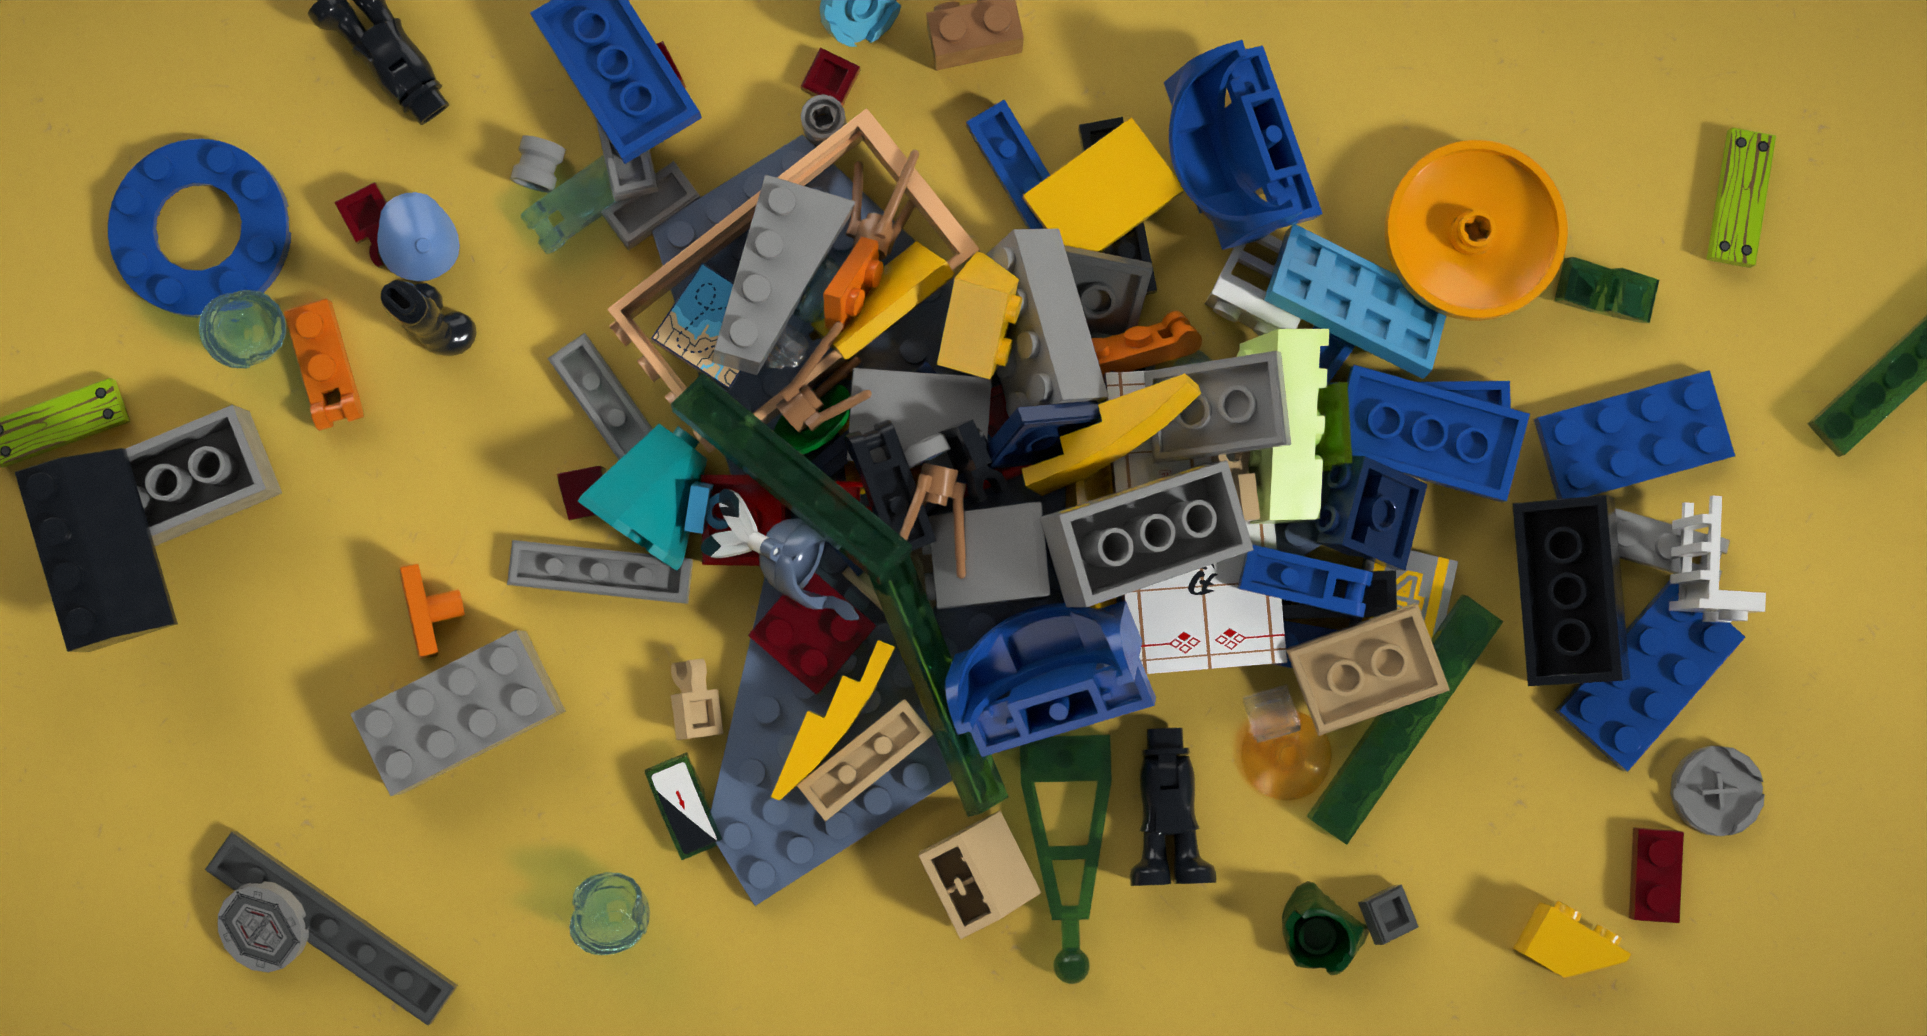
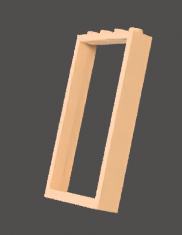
M866 108L777 178L805 186L862 141H864L896 183L908 159ZM914 168L904 193L955 255L947 263L955 273L953 276L956 277L975 252H980V249ZM760 191L607 309L615 319L609 327L625 347L633 341L643 354L637 360L638 364L653 382L661 377L671 391L665 395V398L681 418L689 413L699 425L693 431L697 439L709 453L717 448L724 457L778 416L781 412L776 404L784 398L778 393L724 435L633 318L698 269L701 263L707 262L750 228ZM833 350L819 361L799 389L801 390L806 385L812 389L849 359L845 360Z

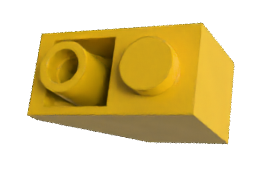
M1558 900L1554 907L1539 902L1513 947L1517 952L1563 978L1625 963L1631 956L1630 952L1618 946L1622 940L1621 937L1598 924L1594 930L1589 929L1579 923L1582 916L1581 913Z

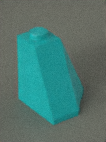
M658 424L587 489L578 502L640 546L645 547L646 551L678 571L683 564L690 535L689 531H684L690 488L694 482H701V475H704L707 458L695 449L699 441L682 428L677 426L672 433L661 424Z

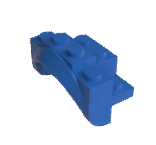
M1243 40L1216 47L1191 59L1163 82L1172 106L1169 124V148L1175 173L1187 195L1197 205L1199 214L1204 213L1213 222L1222 250L1259 241L1276 229L1314 220L1323 214L1263 45L1245 49ZM1227 89L1232 103L1225 108V95ZM1265 194L1267 201L1263 200L1258 195Z
M1122 601L1100 609L1066 607L1065 603L1033 607L1021 611L993 627L972 649L956 653L946 677L945 692L949 712L957 734L970 731L981 757L1155 706L1156 696L1139 657L1142 638L1127 602ZM1011 690L1009 697L996 700L1000 696Z

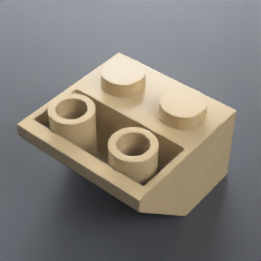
M1001 811L919 851L918 856L960 939L998 921L1042 893Z

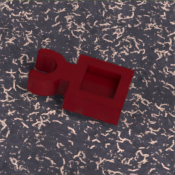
M374 182L334 203L355 242L359 244L367 239L370 240V258L377 267L382 268L385 264L380 256L377 240L381 211L387 201L378 184Z

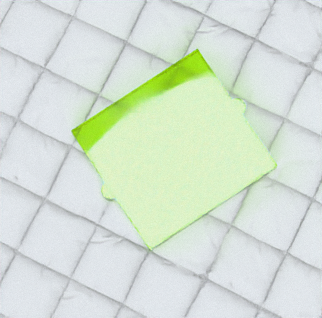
M1338 382L1329 384L1327 388H1319L1317 410L1320 415L1325 416L1324 434H1322L1318 445L1315 446V455H1319L1323 459L1322 471H1331L1332 466L1352 463L1348 383Z

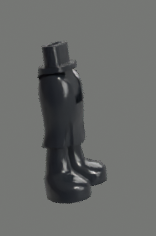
M318 0L313 4L308 12L312 22L320 29L333 30L340 33L353 47L352 53L364 61L382 90L400 105L404 113L411 112L418 123L424 125L449 106V103L439 91L442 85L436 80L429 61L407 36L402 27L401 19L393 16L385 0H353L373 23L374 26L368 30L365 29L347 0Z
M399 280L392 281L383 287L381 291L383 308L409 335L415 336L423 343L428 351L436 355L453 356L464 353L474 343L477 332L476 325L471 317L462 312H450L444 316L441 311L443 308L442 295L435 287L427 283L413 285L412 283Z
M1183 728L1147 729L1148 749L1142 750L1144 758L1140 770V790L1143 805V821L1140 831L1144 833L1143 853L1141 861L1131 869L1130 886L1171 884L1166 853V835H1174V884L1215 883L1216 871L1214 866L1203 860L1198 850L1196 830L1199 829V825L1195 816V775L1190 757L1186 756L1190 754L1189 748H1184Z

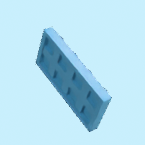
M1296 224L1291 225L1285 232L1264 301L1321 329H1329V333L1422 379L1433 369L1446 316L1433 311L1418 301L1405 288L1396 274Z

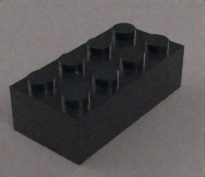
M1598 495L1513 503L1528 686L1630 680L1614 497Z

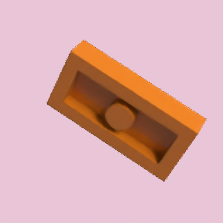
M861 236L824 291L825 328L831 330L834 324L839 321L843 323L842 333L853 316L857 317L861 313L865 297L870 289L876 288L879 285L884 265L882 261H879L877 240Z

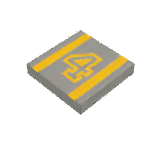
M1411 550L1406 570H1396L1397 609L1417 602L1434 649H1439L1458 561ZM1364 558L1361 570L1390 571L1392 569ZM1374 617L1350 618L1349 626Z

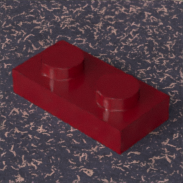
M1633 827L1629 919L1680 923L1683 831Z

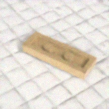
M903 699L801 781L797 787L826 822L934 734L909 702Z

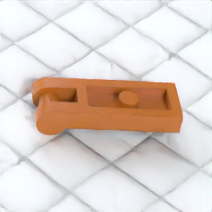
M326 298L284 311L311 405V417L317 430L321 431L331 428L334 425L333 422L345 418L349 422L363 418L361 401L332 301ZM339 391L341 401L329 405L326 395Z
M1172 311L1163 318L1161 323L1146 327L1135 326L1127 329L1125 333L1107 338H1092L1103 379H1106V373L1131 372L1191 355L1200 349L1202 337L1191 326L1190 321L1182 312Z

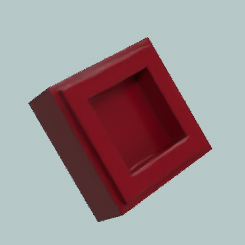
M820 47L801 84V90L812 96H832L843 106L861 71L860 66Z

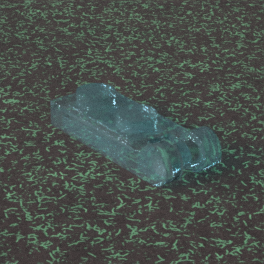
M604 155L535 202L521 214L520 218L526 227L534 229L540 237L538 243L546 254L560 249L569 238L601 217V211L616 202L612 195ZM559 210L565 220L554 227L548 218L553 212Z

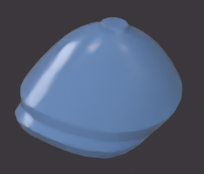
M404 193L388 201L381 211L377 240L378 249L383 263L392 273L407 280L417 282L429 281L441 276L455 264L460 247L458 233L448 214L434 199L422 193Z

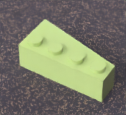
M1276 329L1239 344L1240 350L1237 354V357L1271 351L1281 352L1291 436L1290 446L1250 451L1248 468L1249 473H1255L1260 519L1250 521V524L1302 523L1320 519L1323 459L1319 455H1315V446L1318 445L1322 434H1324L1325 416L1320 415L1318 412L1317 400L1319 388H1327V369L1319 368L1320 346H1329V329Z

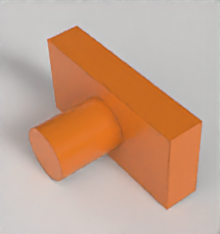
M419 564L400 567L399 573L418 658L420 660L437 656L438 649L432 623L465 616L460 591L458 589L426 596Z

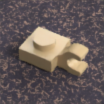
M1250 451L1235 453L1233 462L1228 460L1226 454L1211 456L1212 462L1228 461L1245 522L1260 519L1255 473H1249L1248 468Z
M704 659L672 663V678L681 690L680 694L671 695L676 740L724 734L718 689L707 690V668Z

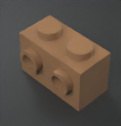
M977 0L976 3L961 6L959 2L951 1L939 4L934 7V11L926 13L927 31L936 71L1022 53L1024 36L1016 0Z

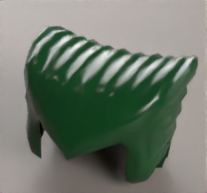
M1310 881L1296 887L1287 901L1282 914L1283 936L1295 966L1308 969L1323 968L1330 975L1340 974L1349 966L1369 934L1366 924L1361 923L1347 911H1344L1335 901L1325 895L1314 882Z

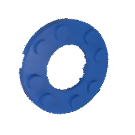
M210 139L177 141L158 148L145 156L127 173L120 183L109 212L108 240L110 251L123 279L140 297L170 313L185 317L198 318L199 316H211L221 313L226 315L255 301L272 285L286 261L291 243L292 233L289 232L287 210L289 205L280 184L272 173L244 150L225 142ZM191 186H214L226 192L237 205L242 221L240 239L232 254L219 265L202 271L183 269L171 263L161 251L156 229L157 217L160 215L165 202L175 193H178L179 190Z

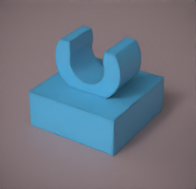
M696 481L691 485L684 531L702 534L707 529L708 524L716 529L729 527L725 519H720L714 514V506L719 503L720 494L717 493L712 496L714 484Z

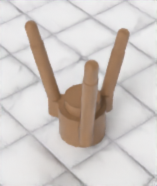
M917 150L911 151L884 214L868 213L866 219L862 220L863 163L861 161L855 163L852 201H855L846 232V236L854 239L852 248L855 247L862 236L878 241L879 260H883L887 255L891 254L895 240L915 208V205L909 199L893 224L892 219L919 157Z
M838 321L834 324L792 382L779 392L784 399L776 404V406L799 433L807 426L811 431H814L825 421L869 399L872 395L870 390H864L819 412L825 406L820 398L861 363L859 357L852 358L814 391L808 385L801 390L799 389L843 329L842 322Z
M922 463L917 489L904 519L898 540L900 543L907 541L922 503L924 508L927 502L946 506L948 497L953 498L956 575L959 579H963L966 576L963 498L967 484L956 482L958 470Z

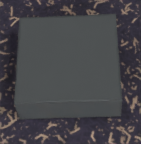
M1402 884L1393 885L1358 902L1375 945H1384L1419 927Z

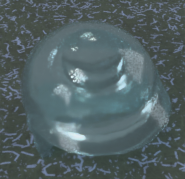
M243 290L230 294L226 293L212 299L204 307L200 315L199 335L203 346L213 359L231 368L247 369L250 366L268 360L282 346L286 335L285 317L279 305L268 295L260 291Z
M605 872L590 876L575 889L572 900L574 912L569 926L570 935L574 943L585 952L594 955L617 954L635 946L646 934L650 920L649 902L647 896L633 878L622 873Z

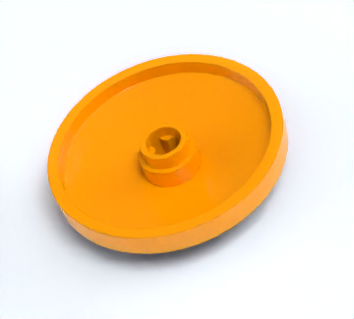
M1459 141L1428 153L1410 168L1401 179L1392 194L1386 212L1385 244L1390 263L1398 279L1423 305L1442 315L1468 321L1491 320L1506 316L1524 307L1537 298L1554 279L1563 261L1567 246L1568 223L1566 210L1553 180L1537 162L1526 154L1508 145L1493 141Z

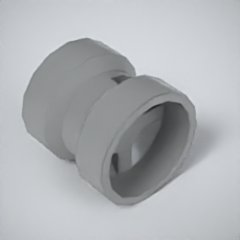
M814 96L802 107L801 123L804 134L815 147L847 124L843 106L832 96Z
M523 135L519 146L521 153L520 162L513 166L510 180L532 190L553 193L557 181L554 172L556 166L562 163L566 149L554 142L539 137Z

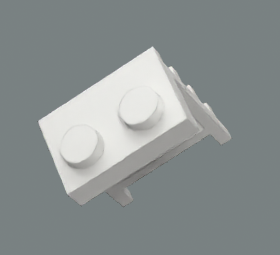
M1270 234L1259 241H1255L1279 253L1282 245V240ZM1246 244L1234 247L1205 305L1213 308L1215 313L1227 320L1239 321L1252 328L1259 336L1276 329H1296L1301 320L1299 317L1264 301L1265 291L1231 274L1236 262H1239L1271 279L1275 266L1243 251Z
M1722 496L1709 497V514L1694 516V503H1682V518L1672 521V530H1681V546L1671 548V557H1680V573L1670 575V584H1679V600L1669 602V611L1703 613V621L1723 623L1748 621V613L1765 612L1766 593L1719 590ZM1708 527V542L1693 543V530ZM1707 555V570L1692 571V557Z

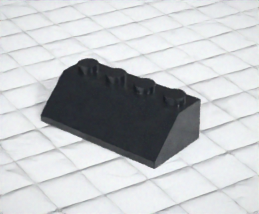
M119 448L61 457L15 472L67 652H92L178 624L126 449Z

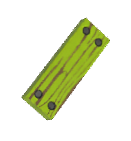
M1731 128L1727 131L1706 260L1747 268L1756 265L1776 135Z
M108 378L1 417L0 467L10 466L130 422L116 380Z

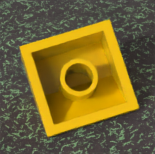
M976 251L954 279L937 365L990 380L999 365L1005 367L1008 363L1013 340L1006 338L1009 323L1015 324L1018 319L1022 297L1016 295L1019 279L984 253Z

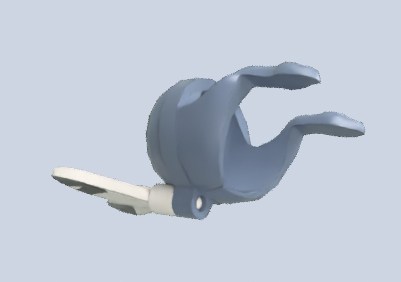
M724 488L719 494V508L732 531L715 533L705 539L701 545V551L704 554L713 558H726L753 550L759 553V565L769 584L784 596L810 609H834L845 620L853 621L859 619L854 607L847 601L834 596L812 593L803 590V588L812 578L820 562L825 540L840 546L864 565L882 564V560L877 553L868 548H861L845 531L807 518L783 520L774 525L765 536L758 532L754 519L741 496L729 489Z

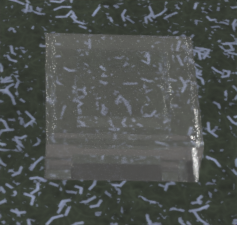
M1287 684L1243 697V704L1257 743L1301 731V723Z

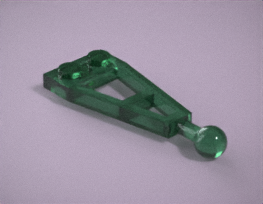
M1110 735L1051 736L1019 746L1020 784L1052 920H1061L1062 950L1056 955L1053 968L1056 976L1067 984H1077L1083 981L1090 969L1089 959L1080 949L1079 920L1089 919L1112 781ZM1097 781L1087 845L1048 846L1035 782ZM1085 859L1078 904L1062 905L1052 860Z

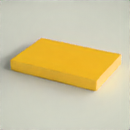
M1131 117L1025 193L1022 199L1044 229L1060 230L1065 246L1101 252L1181 195L1184 189Z
M916 241L884 266L881 281L876 288H871L866 295L861 313L857 317L853 316L844 331L838 334L831 347L845 360L851 358L954 277L955 273L947 261ZM824 314L811 323L813 329L822 339L830 331V329L825 328Z

